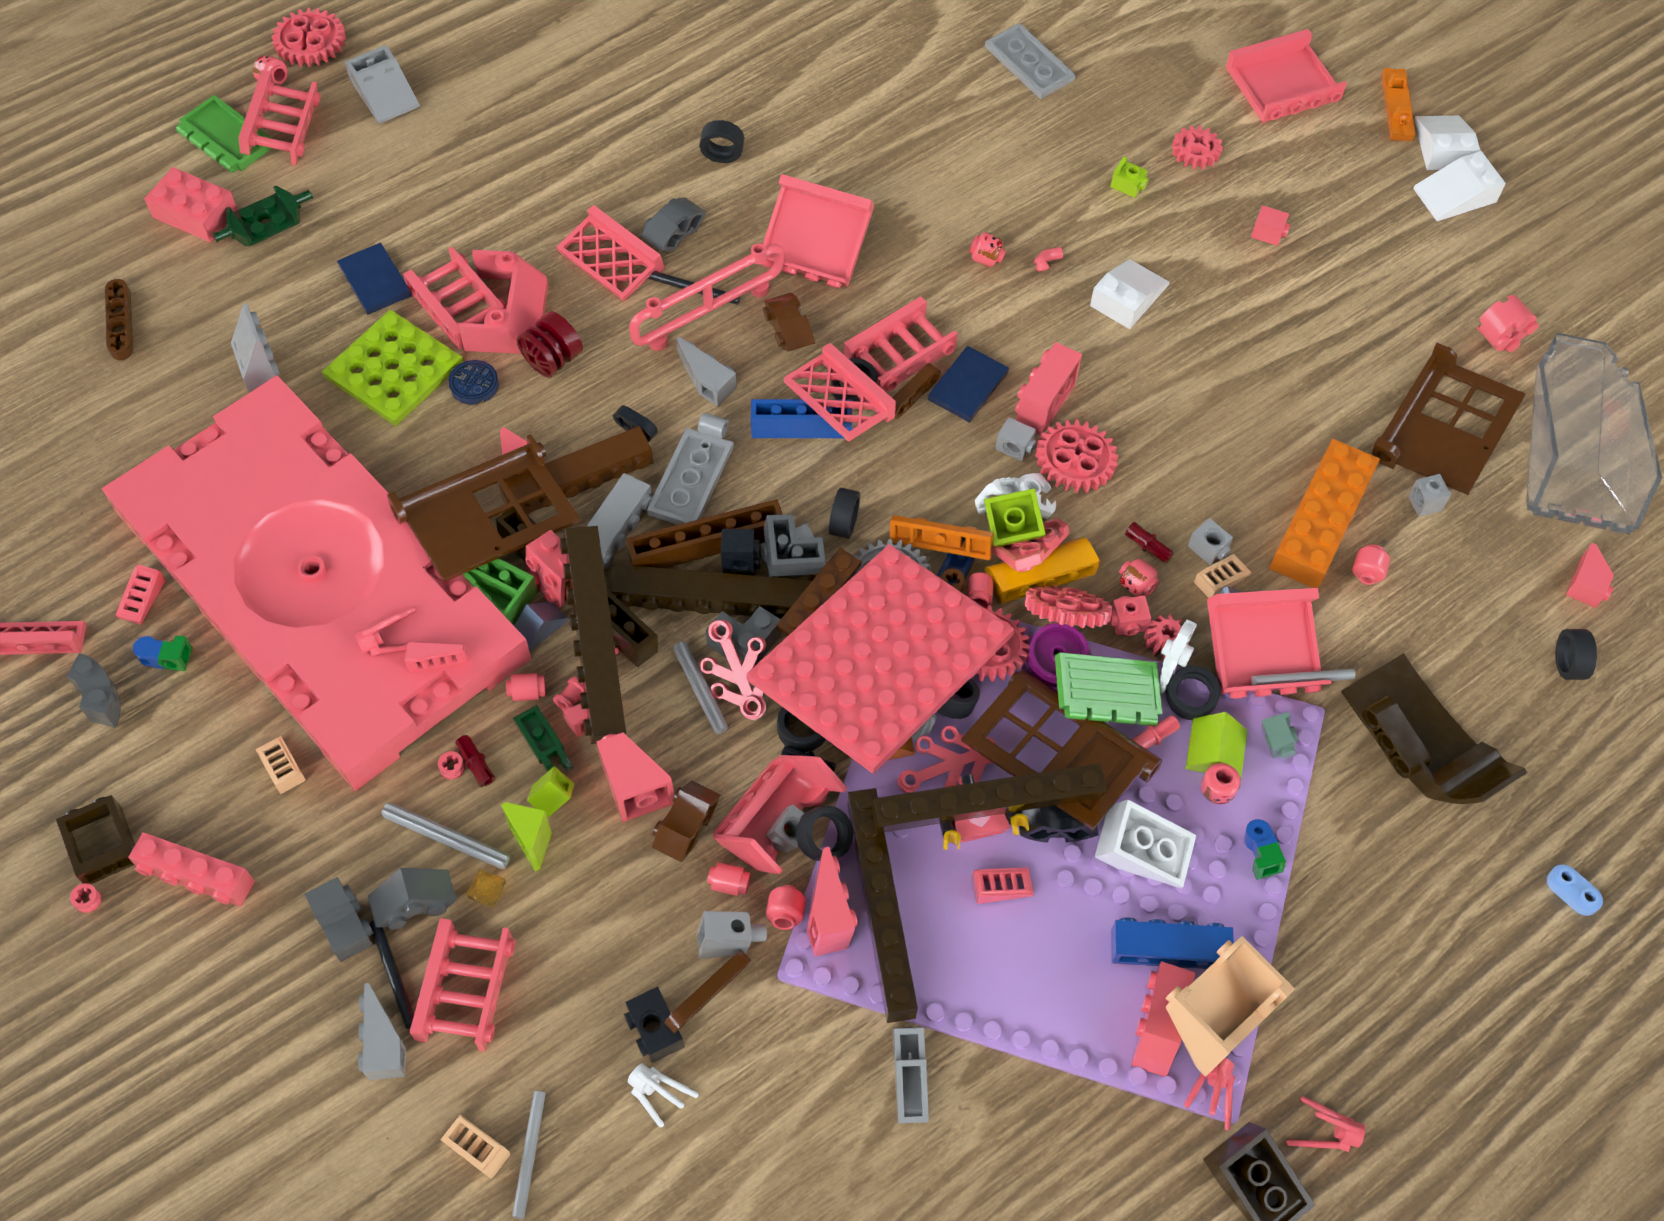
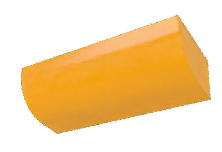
M1080 537L1059 544L1041 564L1033 566L1029 571H1016L1005 562L988 566L984 571L993 578V591L1001 605L1026 597L1027 591H1030V588L1035 589L1036 586L1043 588L1046 585L1053 588V585L1058 587L1095 575L1100 560L1088 539Z

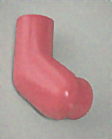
M1057 247L1041 251L1034 259L1036 270L1038 272L1048 270V261L1062 259V248Z

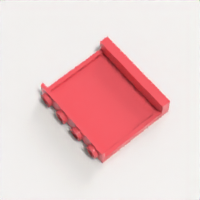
M1309 29L1230 51L1226 69L1262 123L1342 99L1347 82L1336 83L1310 47L1312 33Z
M781 174L779 180L781 189L763 245L778 244L783 248V272L796 276V273H801L805 275V279L813 282H818L821 279L827 281L828 286L840 289L841 286L848 288L874 209L872 200ZM774 254L766 257V261L760 265L771 269L774 265Z
M1318 588L1224 593L1207 599L1217 679L1220 684L1221 695L1230 694V699L1245 698L1247 693L1254 692L1256 697L1270 696L1272 691H1280V695L1296 694L1297 689H1305V693L1321 692L1322 686L1331 684V680L1254 686L1251 683L1252 676L1321 671L1311 601L1319 599Z

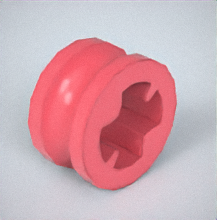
M446 752L438 760L439 770L446 779H457L465 770L463 759L457 752ZM450 761L455 763L453 770L448 769Z
M85 883L76 886L72 890L70 901L80 912L89 913L100 905L101 895L94 886ZM87 893L90 900L84 903L82 896Z

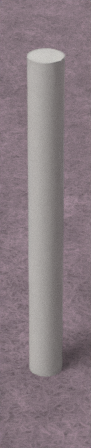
M1354 669L1257 675L1252 676L1251 683L1254 686L1321 680H1353L1355 678Z
M541 1091L533 1092L512 1217L516 1219H524L546 1094Z

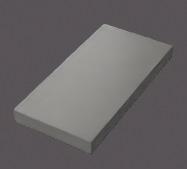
M1020 23L985 42V48L1040 99L1075 80V74Z

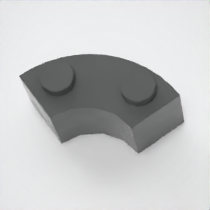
M686 197L673 198L653 218H649L645 222L641 237L661 251L674 252L678 244L686 236L697 232L707 211Z
M79 653L67 675V678L77 691L82 693L79 707L91 722L116 728L121 713V699L117 688L97 661Z

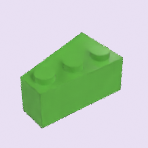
M499 558L462 574L473 587L477 586L513 626L526 604H530L538 593L533 575Z

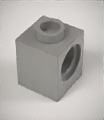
M1008 417L997 435L995 450L1023 461L1026 454H1032L1036 446L1037 440H1034L1036 429Z
M1437 474L1417 479L1408 498L1418 517L1442 511L1451 493L1441 475Z
M1209 518L1192 533L1188 547L1211 566L1218 559L1221 561L1231 552L1229 547L1233 537Z
M793 804L783 809L765 835L771 840L773 847L787 853L798 847L796 838L797 824L802 815L805 814ZM785 824L789 825L792 828V837H789L785 834Z

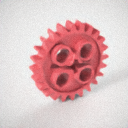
M308 8L305 13L299 9L297 15L291 12V18L282 17L284 23L277 22L278 28L273 29L272 43L278 56H282L284 62L289 60L291 65L298 62L299 67L304 63L311 67L313 62L319 66L321 60L327 63V57L336 58L335 52L341 53V47L345 46V29L343 24H341L340 18H336L334 13L329 15L327 10L320 13L319 8L314 12H311V9Z
M1077 419L1074 425H1071L1068 420H1065L1064 426L1056 422L1055 428L1049 426L1047 432L1042 433L1040 440H1038L1035 457L1038 458L1036 465L1042 466L1040 473H1048V482L1055 479V487H1059L1061 484L1065 485L1064 489L1066 492L1070 487L1074 488L1075 493H1078L1079 488H1083L1085 493H1088L1090 486L1094 490H1098L1100 484L1105 486L1107 480L1112 479L1117 467L1118 455L1115 454L1117 447L1111 446L1113 439H1105L1106 431L1098 433L1097 425L1092 429L1088 428V421L1083 426L1079 424Z
M1044 585L1043 588L1036 586L1035 589L1030 588V591L1026 593L1024 606L1027 607L1028 611H1032L1033 615H1039L1041 619L1048 618L1049 622H1056L1059 625L1067 624L1071 627L1078 625L1081 628H1084L1085 625L1094 628V625L1102 627V624L1107 625L1110 622L1112 614L1110 602L1104 601V598H1096V594H1087V591H1081L1077 588H1068L1066 586L1059 588L1055 585L1051 588Z
M989 605L987 608L989 612L1015 628L1014 635L975 673L979 675L980 681H983L985 676H989L991 682H994L997 675L1001 680H1005L1006 674L1012 676L1016 670H1021L1023 663H1026L1030 645H1028L1029 636L1024 635L1026 628H1018L1019 619L1011 621V613L1003 616L1001 615V608L993 612L992 606Z

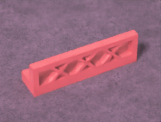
M84 621L0 623V631H2L0 632V655L81 653L86 623Z

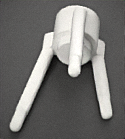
M641 1063L628 1078V1083L634 1087L631 1093L640 1100L657 1125L663 1127L664 1122L645 1097V1093L649 1096L656 1090L681 1109L684 1108V1103L659 1085L660 1081L694 1098H697L699 1094L660 1073L654 1067L650 1069Z

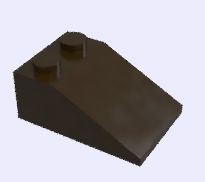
M1248 1122L1203 1158L1218 1184L1248 1221H1297L1315 1206L1268 1130L1264 1127Z

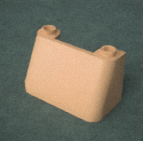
M1243 936L1235 943L1228 940L1216 952L1220 957L1205 972L1183 990L1178 985L1165 998L1169 1002L1166 1009L1196 1068L1205 1077L1295 990Z

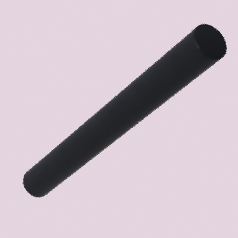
M657 271L652 272L648 278L681 289L695 283ZM712 288L713 298L726 293V291ZM740 297L730 301L729 303L738 305L740 302Z
M373 920L369 925L374 933V940L405 1028L411 1029L414 1017L412 1007L383 927H376Z

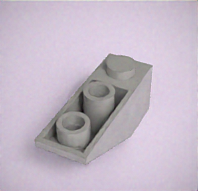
M678 336L676 338L678 355L698 394L714 405L719 406L737 388L736 373L731 367L724 366L716 361L711 354L702 352L692 342L685 341Z
M364 983V994H360L359 997L360 1011L364 1012V1023L359 1024V1039L363 1041V1052L358 1055L359 1071H363L368 1080L405 1077L406 1047L369 983Z

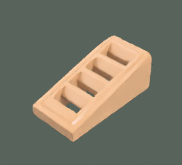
M1233 554L1197 573L1194 583L1210 598L1221 594L1222 589L1226 586L1233 587L1248 577L1251 571ZM1230 564H1233L1240 572L1237 573ZM1224 568H1226L1233 576L1230 577L1224 571ZM1218 572L1223 576L1224 581L1217 575ZM1213 577L1218 584H1215L1210 578Z
M281 736L256 749L280 794L306 781ZM278 746L281 747V749L271 753L270 755H265V753L277 748ZM283 753L285 754V756L281 757L280 759L272 763L269 762L270 760L278 757L279 755ZM286 761H289L288 764L278 768L275 771L273 770V768L283 764ZM291 768L293 769L291 772H289V773H287V774H285V775H283V776H281V777H279V778L277 777L278 775L282 774L283 772H285V771H287V770H289V769H291Z
M461 1114L441 1138L443 1143L490 1179L497 1174L510 1156V1152ZM465 1128H468V1132L464 1135L461 1141L458 1144H456L455 1141L465 1130ZM475 1135H477L478 1137L468 1148V1150L465 1151V1148L469 1145V1143L472 1141ZM487 1143L486 1147L483 1149L480 1155L477 1158H475V1155L479 1152L483 1145Z

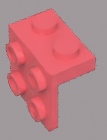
M549 530L526 545V572L534 576L536 586L543 593L547 602L561 608L564 606L565 582L568 581L564 579L563 564L567 563L566 554L561 555L560 538L552 530Z

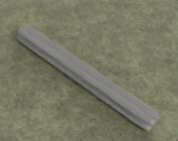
M388 802L382 809L381 814L384 818L499 869H505L510 861L508 853L396 804Z

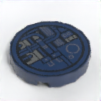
M480 360L465 361L457 365L451 371L448 379L449 389L453 397L459 402L469 405L478 404L477 402L483 400L484 402L490 400L496 394L499 387L498 375L494 367Z

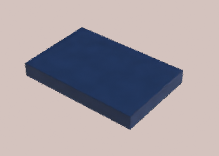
M381 242L337 260L339 268L367 315L412 296L408 286Z
M967 346L928 394V400L970 423L1008 374L1009 367Z

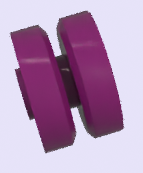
M1051 623L1040 628L1033 635L1027 653L1026 670L1058 691L1055 656L1058 653L1089 655V645L1084 635L1075 627L1067 624Z

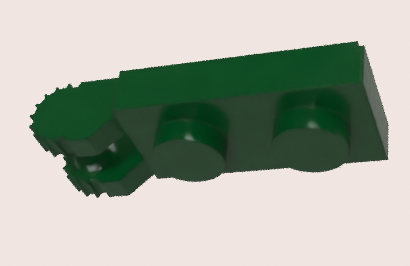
M538 705L513 717L515 725L538 762L543 764L546 772L554 767L549 759L558 755L564 769L567 771L573 769L569 758L564 752L562 743Z

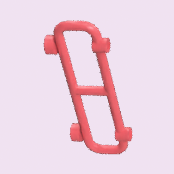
M759 243L754 244L751 247L750 255L662 300L656 297L649 298L646 301L647 308L638 312L630 322L629 332L632 343L637 346L649 344V347L653 350H663L668 345L667 334L749 291L755 297L766 296L769 293V281L775 278L783 268V248L778 244H770L768 246ZM774 254V265L770 270L713 299V284L752 264H763L766 261V257ZM703 290V305L640 336L639 326L644 320L650 317H660L663 310Z

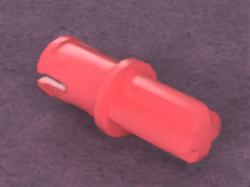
M1169 716L1157 723L1156 726L1148 725L1144 732L1132 738V740L1148 749L1155 744L1160 745L1162 739L1179 730L1180 724L1175 716Z

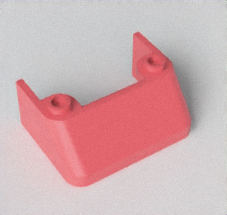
M473 250L474 264L480 279L511 280L506 309L489 311L485 316L484 324L459 323L458 328L464 350L521 354L516 339L521 333L526 332L527 328L535 327L536 321L544 315L548 292L547 277L514 252Z
M778 756L769 763L718 825L713 833V838L722 847L755 870L780 874L782 869L776 863L778 852L772 846L771 840L765 835L783 809L792 804L800 810L804 807L820 806L826 800L829 791L845 792L847 787L820 757ZM784 825V832L789 827V825Z

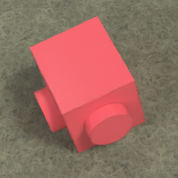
M1262 205L1251 238L1278 246L1281 237L1286 238L1291 225L1287 223L1289 213Z

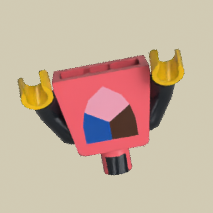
M974 774L958 778L959 785L976 783ZM1011 812L941 823L943 849L948 850V843H954L957 849H960V843L1006 833L1010 828L1009 824L1012 826L1013 834L1019 835L1018 826H1024L1027 831L1029 830L1028 818L1023 814H1019V812Z

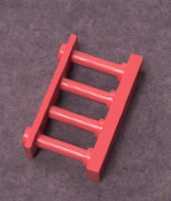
M262 70L239 135L240 153L250 155L252 146H265L291 152V164L296 165L298 158L304 154L305 144L303 142L314 108L320 104L321 93L317 92V82L312 81L308 93L277 86L275 82H272L271 72ZM275 94L306 102L304 108L300 109L269 102V96ZM271 111L298 117L300 121L298 126L264 119L263 114L264 112ZM266 128L295 136L293 142L290 143L258 136L257 131L258 129Z
M450 247L448 250L451 262L424 277H417L412 270L403 273V276L414 298L457 349L460 350L464 348L458 328L461 322L456 323L454 315L484 300L489 307L462 322L480 324L484 322L485 316L489 311L506 309L507 306L503 299H498L471 269L466 257L462 253L458 254L453 247ZM455 270H458L463 276L437 292H430L428 290V285ZM469 284L476 291L450 307H443L441 305V300Z
M920 296L844 342V355L848 359H862L872 364L877 371V385L887 392L892 391L899 383L919 372L925 365L932 364L944 355H950L956 349L958 333L954 330L948 335L943 336L927 320V302ZM914 324H919L935 343L924 348L907 329ZM894 336H900L917 354L905 360L888 340ZM876 347H880L897 366L886 372L868 352Z
M439 919L410 1029V1034L415 1041L427 1043L429 1034H433L434 1031L476 1037L475 1044L479 1051L485 1052L487 1042L491 1043L494 1037L495 1025L492 1024L508 956L512 957L515 950V939H513L509 928H503L500 940L458 934L452 920ZM462 946L496 951L494 966L489 968L451 962L449 958L451 948ZM449 974L488 979L490 982L486 996L446 991L444 987H441L443 978ZM444 1002L483 1008L479 1025L436 1019V1016H434L436 1005Z

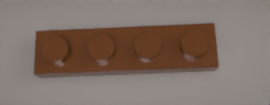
M840 547L778 622L777 630L786 636L790 635L853 577L861 567L862 561Z

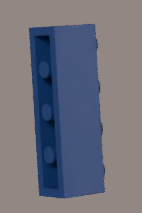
M751 399L752 438H844L803 399ZM828 399V400H839V401H842L843 399ZM827 407V411L830 414H841V408ZM845 408L844 415H852V408ZM843 422V426L848 431H851L852 422Z
M1124 917L1115 920L1111 929L1112 963L1159 966L1162 961L1180 968L1208 969L1220 957L1216 952L1228 940L1234 943L1233 927H1224L1222 923H1209L1206 926L1195 925L1192 921H1181L1177 924L1166 923V921L1161 919L1140 922L1135 918Z

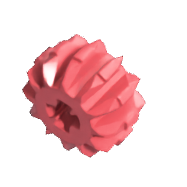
M1170 614L1167 619L1159 615L1156 621L1151 620L1149 628L1145 631L1144 639L1147 640L1146 649H1153V657L1161 654L1168 639L1173 641L1177 638L1182 627V618L1175 621Z

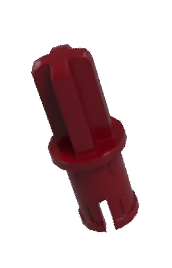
M1133 522L1127 528L1125 535L1141 546L1142 551L1148 550L1164 563H1167L1172 558L1173 551L1158 541L1156 534H1150L1136 522Z
M468 735L458 738L455 744L466 761L465 767L473 773L479 787H486L493 783L496 778L486 764L485 755L479 753Z

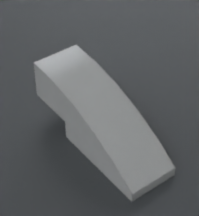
M924 1027L892 1028L898 1123L929 1122Z

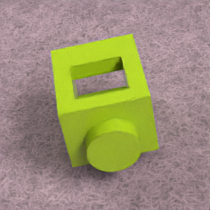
M1123 157L1113 172L1110 187L1135 198L1140 190L1144 191L1149 182L1147 177L1148 170L1127 162L1128 158Z

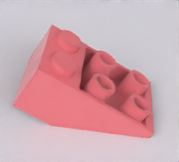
M829 847L823 848L806 929L815 957L848 949L851 938L854 937V929L857 926L854 909H849L847 903L849 898L845 882H840L838 873H840L838 859L836 856H832Z

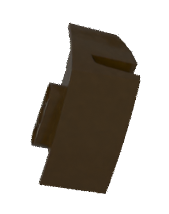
M1404 653L1341 691L1354 712L1375 738L1397 774L1405 779L1409 778L1427 798L1453 804L1480 803L1528 773L1524 767L1507 762L1496 748L1484 742L1476 744L1434 696Z

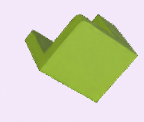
M554 766L532 785L527 801L536 809L544 810L547 817H550L571 798L575 783Z

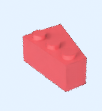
M1162 961L1157 972L1151 971L1146 987L1151 989L1150 995H1145L1141 1012L1145 1014L1144 1018H1140L1135 1035L1139 1037L1131 1066L1141 1067L1145 1071L1163 1077L1167 1076L1181 1044V1037L1166 1009L1169 1002L1165 998L1178 985L1183 990L1186 986L1193 983L1195 972Z

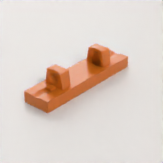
M1383 68L1381 78L1390 140L1413 141L1416 134L1406 69Z
M893 515L890 519V539L892 543L897 544L899 540H902V545L912 544V547L990 560L992 557L993 532L977 530L976 527L971 526L965 528L931 522L919 517L913 519Z

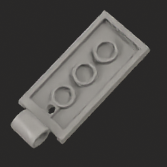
M703 413L699 420L698 431L689 428L685 429L647 508L648 516L677 525L701 519L734 448L732 441L723 439L728 429L729 421L727 419Z

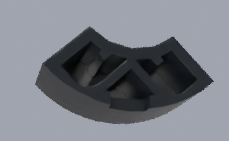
M1057 806L1018 811L1019 814L1025 815L1029 822L1028 831L1024 826H1019L1020 836L1033 841L1048 843L1050 838H1064L1065 843L1086 840L1099 835L1098 826L1091 830Z

